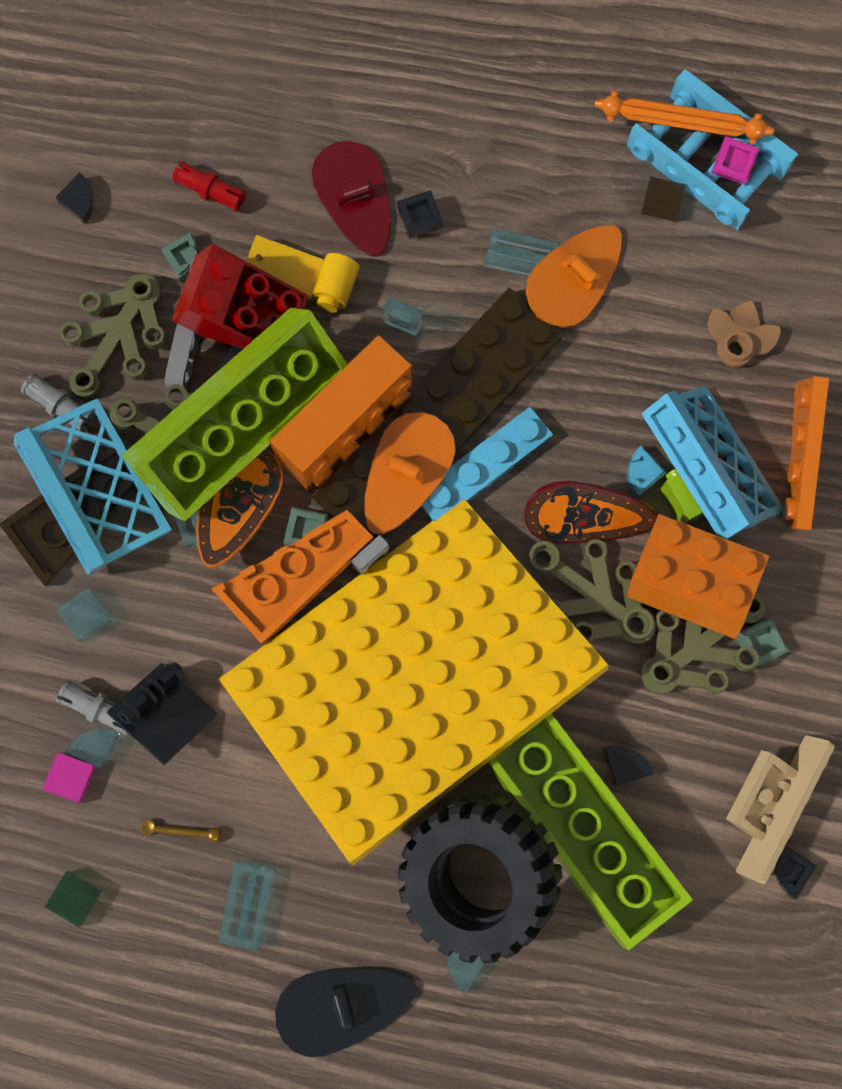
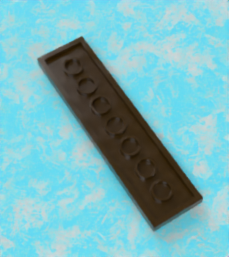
M509 287L411 391V396L397 410L394 409L389 414L385 422L359 446L312 496L313 501L332 518L348 510L376 539L379 535L372 534L367 528L365 493L376 450L384 431L393 420L407 413L416 412L436 416L448 426L454 436L456 454L563 339L564 332L555 325H550L537 318L529 303Z

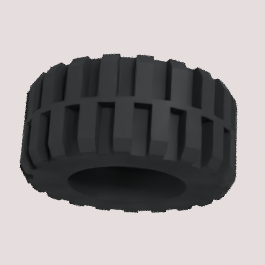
M476 795L470 800L466 797L454 800L416 828L412 833L413 838L405 844L401 854L403 859L406 860L399 865L398 879L405 881V885L399 889L401 902H408L410 910L406 915L411 924L417 922L423 929L419 935L427 943L432 939L440 945L438 948L439 952L450 956L453 952L459 953V960L463 962L473 963L480 956L481 962L484 964L497 962L501 955L508 959L518 954L523 946L527 947L548 922L554 913L553 908L559 902L561 889L557 884L563 878L562 866L554 864L553 861L559 854L555 842L547 844L543 837L548 830L541 822L535 826L528 819L531 815L530 811L523 806L515 811L510 808L511 800L498 797L494 802H490L488 795ZM460 844H474L484 847L503 862L509 872L513 887L512 901L508 907L501 910L483 909L468 902L459 893L450 873V857L452 850Z

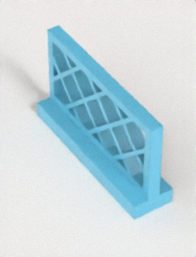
M707 386L677 394L676 391L668 392L641 413L717 536L728 540L739 532L783 512L781 502ZM698 399L706 411L698 407ZM698 421L707 426V431L698 426ZM718 433L722 435L726 443L718 438ZM718 452L727 457V463L718 458ZM738 464L743 468L746 474L738 470ZM738 484L746 488L747 495L738 490ZM758 496L762 498L766 506L758 502Z
M98 398L31 430L28 427L14 434V446L88 576L101 570L107 564L171 532L172 529L150 490L121 457L127 450ZM94 411L101 424L98 437L75 430L78 419ZM73 421V424H72V427H71V428H68V427L63 426V425H65V424H67V423ZM52 430L69 435L63 453L48 449L40 436ZM104 431L106 432L110 440L102 438ZM73 436L95 443L90 461L67 455ZM99 445L116 449L120 457L116 470L94 463ZM52 457L61 460L59 468ZM65 461L88 468L82 487L65 481L61 474ZM122 464H124L128 473L120 471ZM92 469L114 476L109 494L86 488ZM118 478L134 482L138 489L135 503L113 496ZM71 490L80 493L78 501ZM84 494L106 501L101 520L84 515L80 508ZM141 496L147 506L139 504ZM110 503L132 509L127 528L105 521ZM137 510L151 514L159 528L148 534L132 530ZM90 524L99 526L96 534ZM103 528L125 534L121 548L106 554L99 541ZM129 536L138 538L135 541L127 544Z

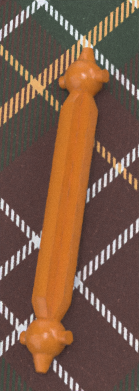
M614 90L605 99L595 101V106L603 110L607 115L608 121H614V117L622 114L628 120L734 137L746 134L750 138V144H756L758 139L774 133V128L766 125L760 113H755L754 118L747 121L739 114L637 98L622 101L618 96L619 91Z

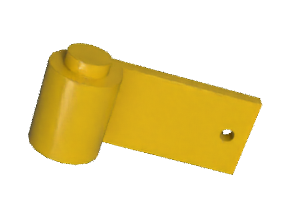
M258 235L255 236L246 260L250 264L308 294L309 301L315 302L320 309L331 313L347 307L360 270V265L345 255L328 253L325 259H321Z

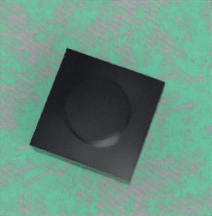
M431 190L397 201V209L409 239L443 228V220Z

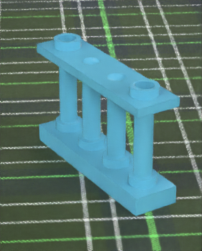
M686 69L676 78L670 98L675 101L673 104L739 114L747 121L751 119ZM636 123L631 129L626 145L638 159L646 160L673 182L685 184L684 190L713 211L720 222L731 225L737 231L750 211L743 204L768 175H774L781 181L798 156L797 152L773 134L763 136L757 140L756 144H750V138L746 134L735 137L727 136L760 148L755 160L758 163L757 168L750 174L746 185L742 184L733 195H730L715 183L720 178V176L711 174L715 162L704 174L687 162L712 133L695 130L675 153L659 141L671 126L654 124L647 132Z

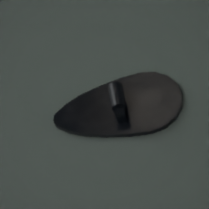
M379 968L330 969L305 974L291 981L280 994L275 1009L276 1028L282 1041L294 1052L307 1057L327 1056L354 1045L391 1023L407 1008L417 992L416 984L407 976Z

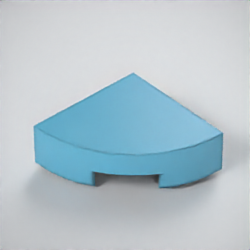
M642 445L633 454L627 471L629 487L637 498L666 474V471Z

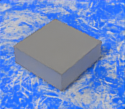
M379 535L352 560L353 569L359 575L368 572V568L389 554V544Z

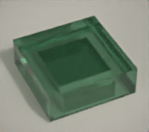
M66 871L45 908L75 926L82 927L100 897L102 890L74 873Z

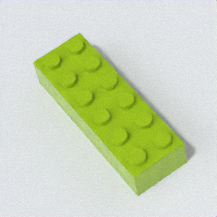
M290 308L121 455V457L169 514L185 522L270 445V440L348 364L310 310Z
M552 713L486 763V766L518 809L523 806L531 812L528 819L535 826L541 822L548 830L543 837L547 844L555 842L559 852L556 860L622 948L628 951L631 950L693 900Z

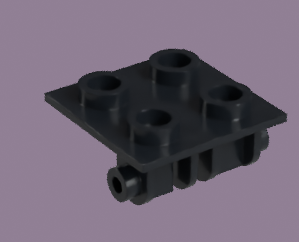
M175 662L171 665L159 664L107 711V714L164 766L218 714L182 682L181 676L184 674V670Z

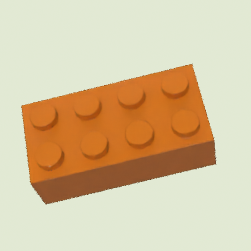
M378 335L270 440L273 453L280 462L281 467L307 491H310L315 485L321 487L332 476V468L341 459L346 461L359 448L358 442L367 433L372 435L385 422L384 416L393 407L397 410L411 396V392H409L412 383L411 364Z

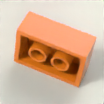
M658 514L632 576L626 597L736 640L746 620L769 555Z

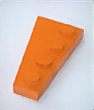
M813 376L795 382L791 461L787 473L789 497L786 498L783 507V518L787 520V528L812 529L829 385L828 377Z
M346 510L306 533L303 538L295 543L273 552L274 555L257 565L249 566L239 572L238 576L225 583L222 582L211 589L257 640L265 645L375 538Z

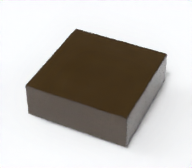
M651 176L641 214L676 222L685 184Z

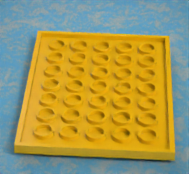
M464 499L436 521H432L368 568V572L360 574L228 671L219 680L346 859L354 866L608 670V664Z

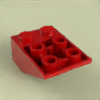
M212 243L195 255L172 321L203 337L244 349L290 308L305 309L309 295Z

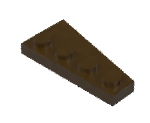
M126 437L121 439L126 450L132 447ZM108 448L96 456L94 463L116 470L120 457L116 449ZM122 464L120 471L128 473L124 464ZM80 467L64 478L65 481L82 487L88 468ZM92 469L86 488L109 494L114 476ZM118 478L113 496L123 499L135 485L134 482ZM71 490L78 501L80 493ZM42 494L0 523L1 528L44 586L50 583L75 554ZM84 494L80 508L84 515L101 520L106 501ZM110 503L107 516L118 504ZM90 524L93 531L98 528L97 525Z

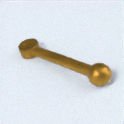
M145 820L140 825L141 833L146 836H151L154 833L206 838L211 843H217L222 838L221 830L216 827L207 831L156 825L152 820Z

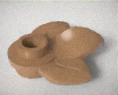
M752 300L736 306L730 314L713 308L707 322L709 334L718 343L717 354L720 360L731 367L744 366L753 356L769 353L778 342L781 333L779 326L760 325L758 313ZM729 347H738L740 354L735 355L731 353Z

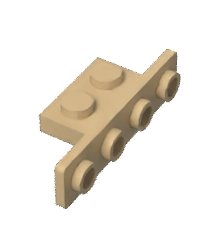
M805 736L790 766L774 754L761 750L726 820L753 837L736 869L738 874L762 885L766 884L788 839L793 833L805 805L810 800L823 770L829 762V758L835 748L833 743L828 740Z

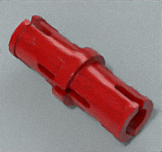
M185 161L178 163V167L181 169L175 167L172 176L174 183L199 193L200 198L205 201L211 199L232 209L234 212L240 211L241 207L238 204L243 206L246 199L245 190L218 178L219 175L214 172H203L187 164Z

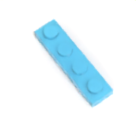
M527 408L454 463L440 485L420 508L431 521H436L464 499L467 502L471 501L550 441L553 434L532 408Z

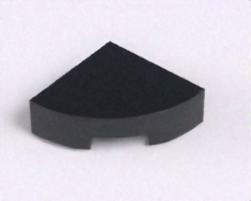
M79 172L55 198L61 206L85 224L92 214L93 195L88 181Z
M622 746L603 748L615 786L654 775L649 763L636 751Z
M785 845L776 863L774 873L782 890L792 899H797L816 865Z

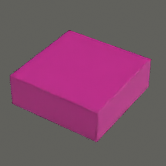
M725 136L711 174L746 185L760 148Z
M57 752L42 790L77 803H82L96 766Z

